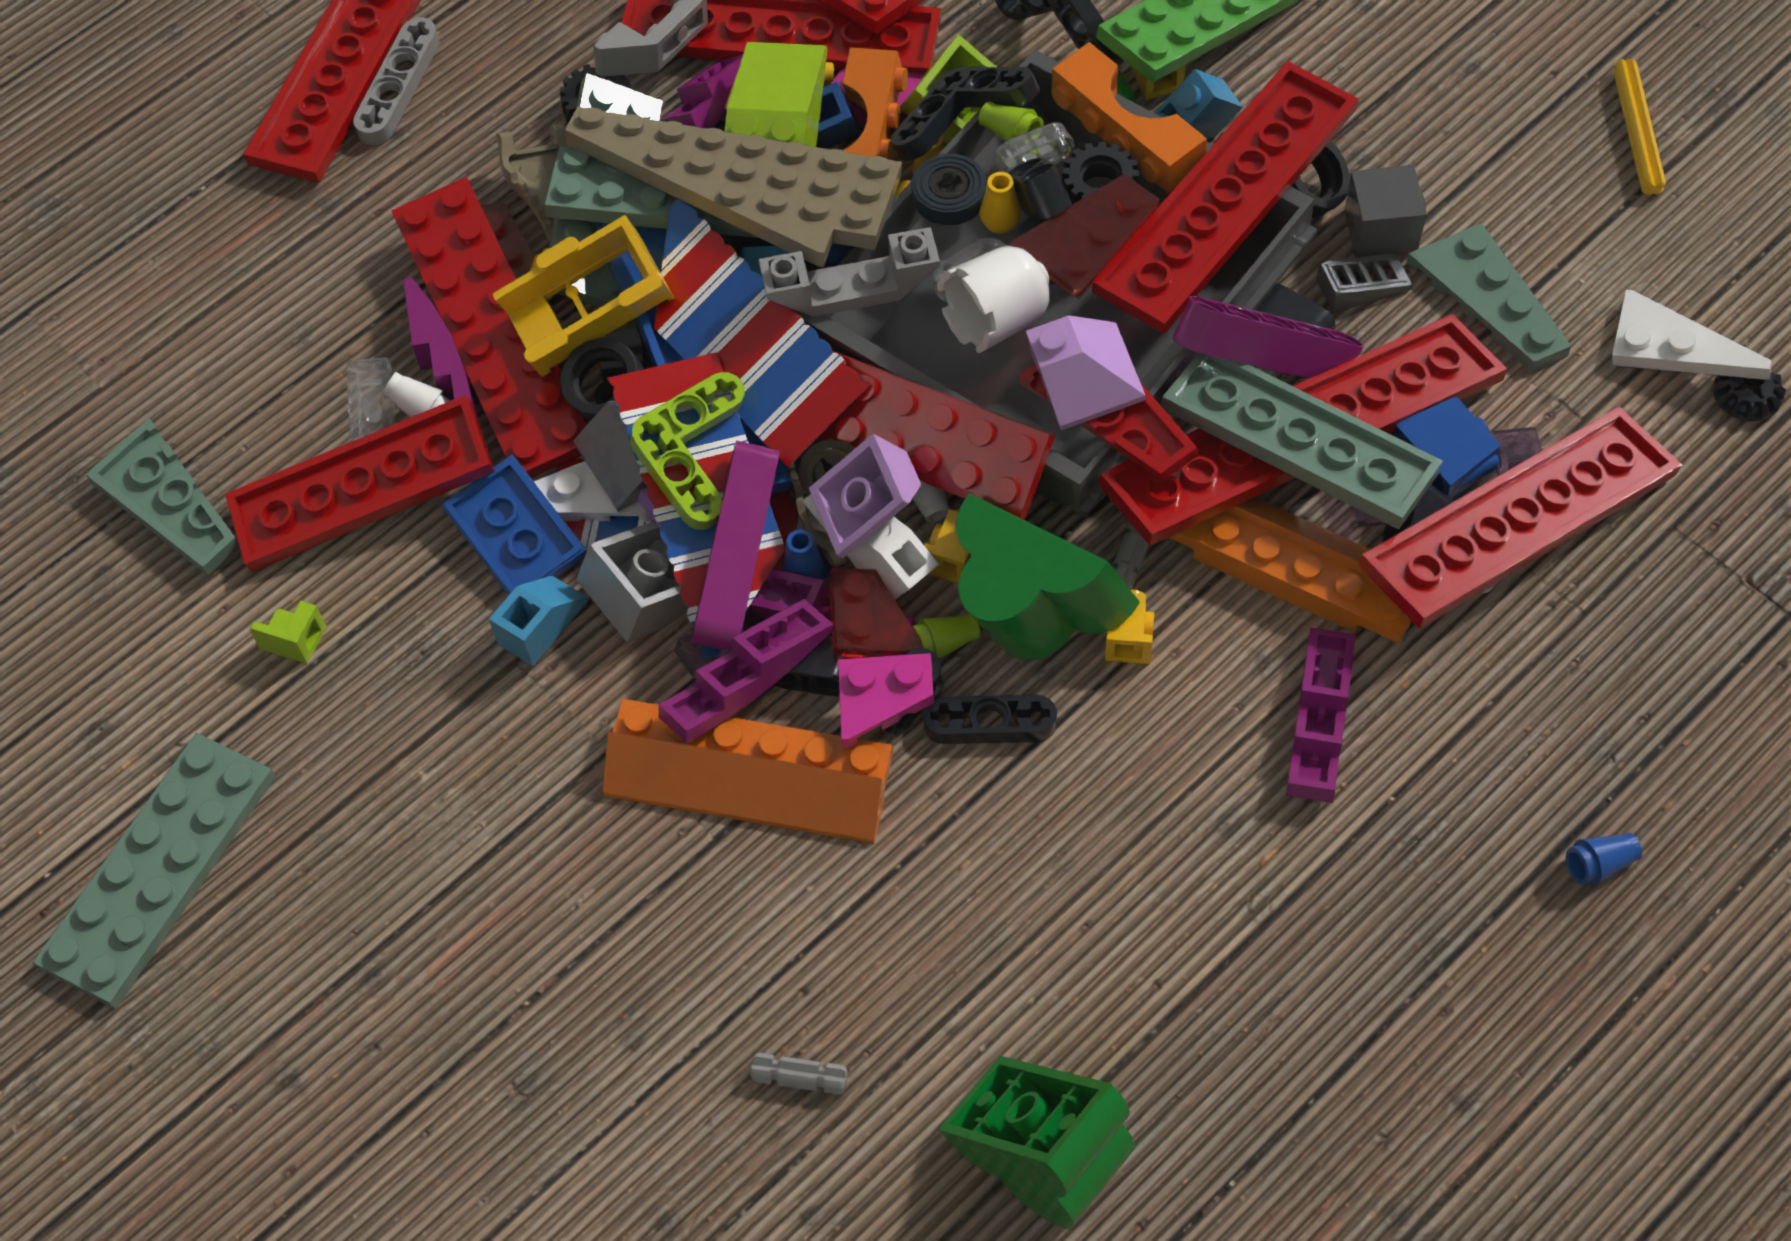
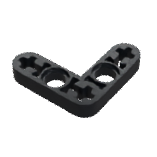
M995 0L1000 11L1012 20H1021L1053 11L1078 50L1090 42L1114 63L1118 64L1122 60L1121 57L1096 38L1098 25L1105 21L1091 0Z
M1026 67L955 68L939 78L894 132L891 142L902 160L912 161L918 159L934 146L964 108H982L987 102L1020 107L1032 101L1038 95L1040 87L1032 71Z

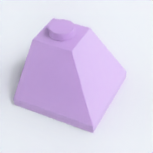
M1068 315L1026 331L1033 360L1061 431L1146 400V395L1116 322Z
M872 434L810 486L809 491L836 555L844 558L906 507L916 494L921 483L907 452Z

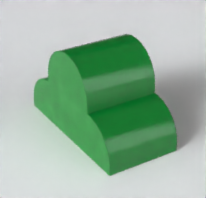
M970 493L962 503L956 519V534L960 544L971 557L964 566L960 576V600L969 614L1008 655L1020 660L1044 658L1061 648L1074 630L1084 633L1109 631L1125 622L1139 605L1140 601L1108 561Z
M1004 1056L997 1058L938 1129L950 1144L968 1160L985 1172L999 1178L1019 1200L1039 1216L1064 1229H1071L1135 1150L1134 1140L1123 1125L1130 1115L1129 1107L1112 1083Z

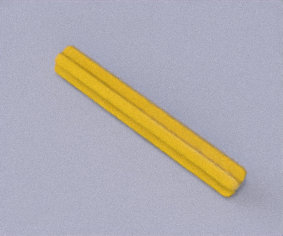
M1632 58L1628 60L1620 59L1616 62L1613 73L1641 190L1647 196L1651 194L1658 195L1664 191L1663 187L1666 185V180L1638 65Z

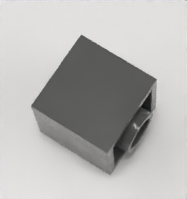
M1414 165L1351 171L1345 215L1355 257L1396 253L1397 256L1408 255V253L1419 249L1426 221V204L1424 195L1420 191Z

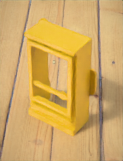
M623 215L580 242L575 237H568L538 255L536 259L538 267L493 293L497 303L509 315L526 348L525 353H523L525 359L541 377L550 373V368L567 359L570 353L584 342L602 338L666 299L668 301L674 299L642 238L626 215ZM629 251L644 279L624 290L617 298L588 315L578 296V288L572 284ZM567 288L566 295L574 301L582 319L562 329L547 299Z

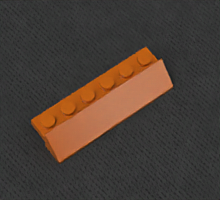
M1256 497L1168 537L1194 549L1193 559L1356 633L1359 626H1362L1400 644L1412 622L1358 566L1362 554L1371 549Z
M622 698L613 732L608 731L603 795L611 798L875 844L884 806V790L893 756V746L891 744L857 739V744L843 748L842 739L839 735L729 717L686 744L659 718L658 704Z

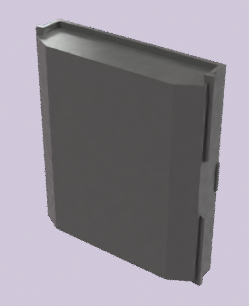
M1034 49L1019 67H1026L1032 71L1040 90L1032 101L1020 106V108L1033 109L1037 116L1042 118L1044 126L1038 143L1032 149H1015L994 132L979 124L980 108L939 154L955 153L969 157L980 165L986 176V181L993 173H1008L1011 169L1025 161L1041 157L1055 164L1062 180L1065 161L1067 157L1072 158V152L1075 149L1079 148L1081 151H1084L1085 144L1092 143L1093 147H1098V142L1106 141L1099 135L1090 133L1084 127L1081 120L1068 109L1064 110L1056 104L1051 92L1052 68L1058 65L1059 62ZM1116 94L1114 97L1122 108L1134 115L1145 118H1162L1119 94ZM1106 142V147L1111 148V146ZM1209 142L1206 143V152L1212 147V144ZM1140 170L1137 202L1133 204V209L1130 213L1124 211L1123 218L1116 220L1113 216L1110 217V223L1102 224V219H1096L1095 223L1088 222L1087 216L1079 219L1088 230L1091 242L1089 261L1082 273L1066 283L1049 285V304L1044 316L1030 326L981 353L976 352V345L972 342L963 345L951 331L942 312V309L949 305L945 290L938 291L937 289L939 276L955 266L999 247H1013L1017 229L1030 217L1025 214L1022 206L1021 220L1013 230L1007 233L1000 234L988 230L982 223L979 213L972 220L962 224L944 226L932 223L918 213L912 202L910 182L898 195V200L890 207L875 250L854 247L837 266L889 256L888 235L931 227L940 260V267L899 301L815 317L797 310L795 311L801 315L804 324L815 329L818 338L828 342L835 352L1055 435L1035 492L1048 500L1071 505V509L1085 517L1105 495V492L1098 485L1100 473L1130 459L1079 424L1061 431L1052 406L1020 384L1018 375L1035 363L1026 331L1068 315L1116 322L1140 383L1160 405L1163 395L1198 354V352L1187 349L1172 339L1182 314L1163 334L1092 292V281L1174 190L1172 189L1166 193L1156 183L1147 181ZM1094 177L1085 181L1088 186L1097 189L1109 188L1116 184L1115 181L1106 177ZM949 179L938 182L934 186L933 192L942 199H956L964 194L966 188L960 181ZM1290 187L1197 296L1255 310L1317 235V229L1310 226L1314 199ZM1068 209L1063 211L1064 213H1068L1077 218L1075 216V209L1072 211H1069ZM1056 237L1043 238L1035 247L1039 255L1050 259L1064 256L1069 249L1068 244L1063 239Z

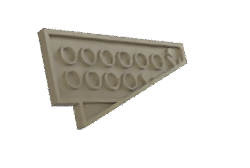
M577 107L565 129L567 145L789 253L802 251L804 260L820 267H824L832 243L875 250L901 178L902 162L888 160L881 156L870 157L847 153L840 149L829 150L805 146L799 142L788 143L764 139L758 135L747 136L729 133L717 128L706 129L688 126L676 121L665 122L647 119L635 114L612 113L594 107Z

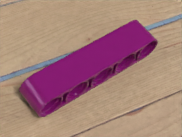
M1190 296L1172 337L1179 345L1198 353L1305 378L1314 377L1360 356L1364 344L1358 339L1337 330L1198 296Z
M738 440L735 442L723 492L722 507L715 528L691 637V643L731 652L732 638L742 631L778 464L779 450Z

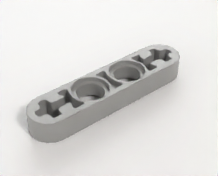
M425 17L412 18L405 22L354 116V126L362 143L371 146L383 144L390 139L439 46L437 31L430 19ZM411 61L415 63L409 70H395V67L401 62ZM394 90L399 92L398 96L393 100L383 101L379 99L381 94L386 91Z

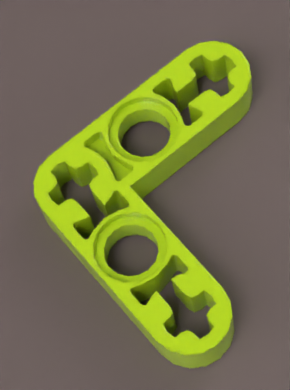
M729 372L714 374L640 416L634 422L631 430L630 445L634 453L682 520L689 527L696 530H705L717 523L722 507V498L684 443L731 417L740 409L745 395V387L736 375ZM717 388H720L723 392L729 390L733 392L729 402L725 397L712 402L709 413L707 403L715 398ZM684 406L692 407L698 412L700 420L695 424L685 425L676 418V410ZM644 430H647L650 434H655L656 432L660 434L658 446L664 454L658 460H655L659 452L655 443L651 439L642 440ZM672 462L683 464L687 468L688 477L682 481H672L665 476L664 467ZM694 483L697 485H695L693 495L700 504L710 503L707 515L702 510L697 512L692 510L695 500L688 490Z

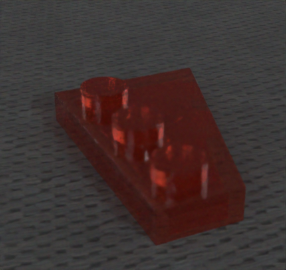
M1123 174L1071 205L1060 214L1049 218L1012 240L1010 246L1022 248L1031 254L1036 261L1044 265L1051 280L1077 299H1080L1092 285V281L1155 210L1159 198Z

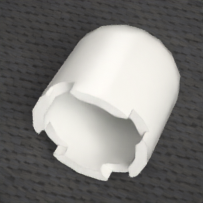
M1012 246L999 247L945 271L939 276L937 284L938 291L945 290L949 306L943 308L942 312L951 331L963 345L969 342L975 344L977 353L989 349L1038 321L1044 316L1049 304V275L1046 268L1024 249Z

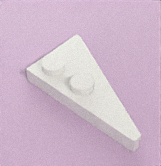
M1626 290L1612 353V365L1770 380L1772 360L1633 290Z
M585 461L534 481L564 521H580L586 518L595 521H610L611 516H639L640 521L652 520L639 501L617 512Z

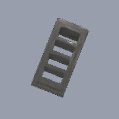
M1396 253L1338 259L1319 264L1317 283L1332 313L1403 293L1412 288V284ZM1390 268L1395 279L1388 280L1383 270ZM1375 272L1379 281L1373 282L1370 274ZM1361 277L1363 283L1358 284L1355 278ZM1347 281L1348 285H1342L1341 282Z

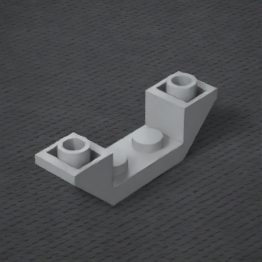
M670 0L674 4L670 13L658 24L652 25L645 36L618 22L609 32L601 34L595 42L596 73L606 77L659 72L708 24L707 0Z
M927 227L888 235L889 256L818 270L806 271L802 251L759 259V265L766 297L768 300L813 317L899 301L940 267L932 229Z

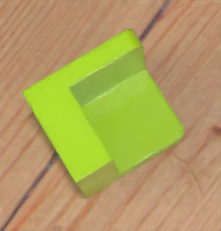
M300 600L294 613L277 609L268 625L253 621L249 630L259 649L308 664L327 626L317 605Z

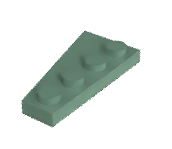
M1482 223L1408 253L1406 264L1416 272L1419 270L1423 271L1433 280L1432 286L1443 296L1449 294L1463 306L1462 312L1474 323L1478 320L1493 332L1492 338L1531 372L1569 355L1570 343Z
M150 418L144 421L85 474L94 487L207 576L239 547L235 536L209 500L206 499L192 476L183 467Z

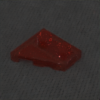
M831 568L828 582L831 622L833 623L832 641L834 657L868 658L905 655L913 649L923 648L921 641L877 570Z

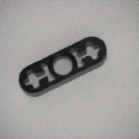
M1042 695L938 697L934 699L933 704L924 709V731L929 739L939 744L1041 742L1050 738L1056 730L1057 709L1049 698ZM993 710L1001 714L1003 722L996 728L988 729L982 727L977 722V718L982 712ZM1011 711H1016V727H1011ZM964 712H969L970 728H964ZM1031 712H1040L1042 718L1041 725H1032ZM940 714H949V727H939Z

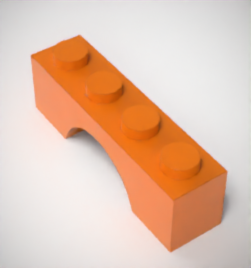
M1088 42L1052 68L1051 92L1054 101L1060 108L1068 109L1081 120L1084 127L1090 133L1099 135L1110 146L1113 143L1119 145L1121 153L1124 150H1128L1131 153V160L1136 159L1138 169L1143 177L1151 183H1156L1166 193L1170 192L1204 156L1207 138L1178 114L1163 118H1145L1134 115L1122 108L1114 98L1117 94L1118 65Z
M850 47L843 86L849 103L867 115V123L861 136L843 151L870 157L881 156L892 160L893 144L890 139L892 128H898L901 115L900 104L898 103L899 94L906 91L908 82L907 68L902 67L898 51Z

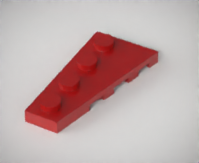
M1034 363L1018 375L1020 384L1050 404ZM1142 384L1141 386L1146 395L1145 401L1079 424L1160 481H1164L1199 456L1197 446Z

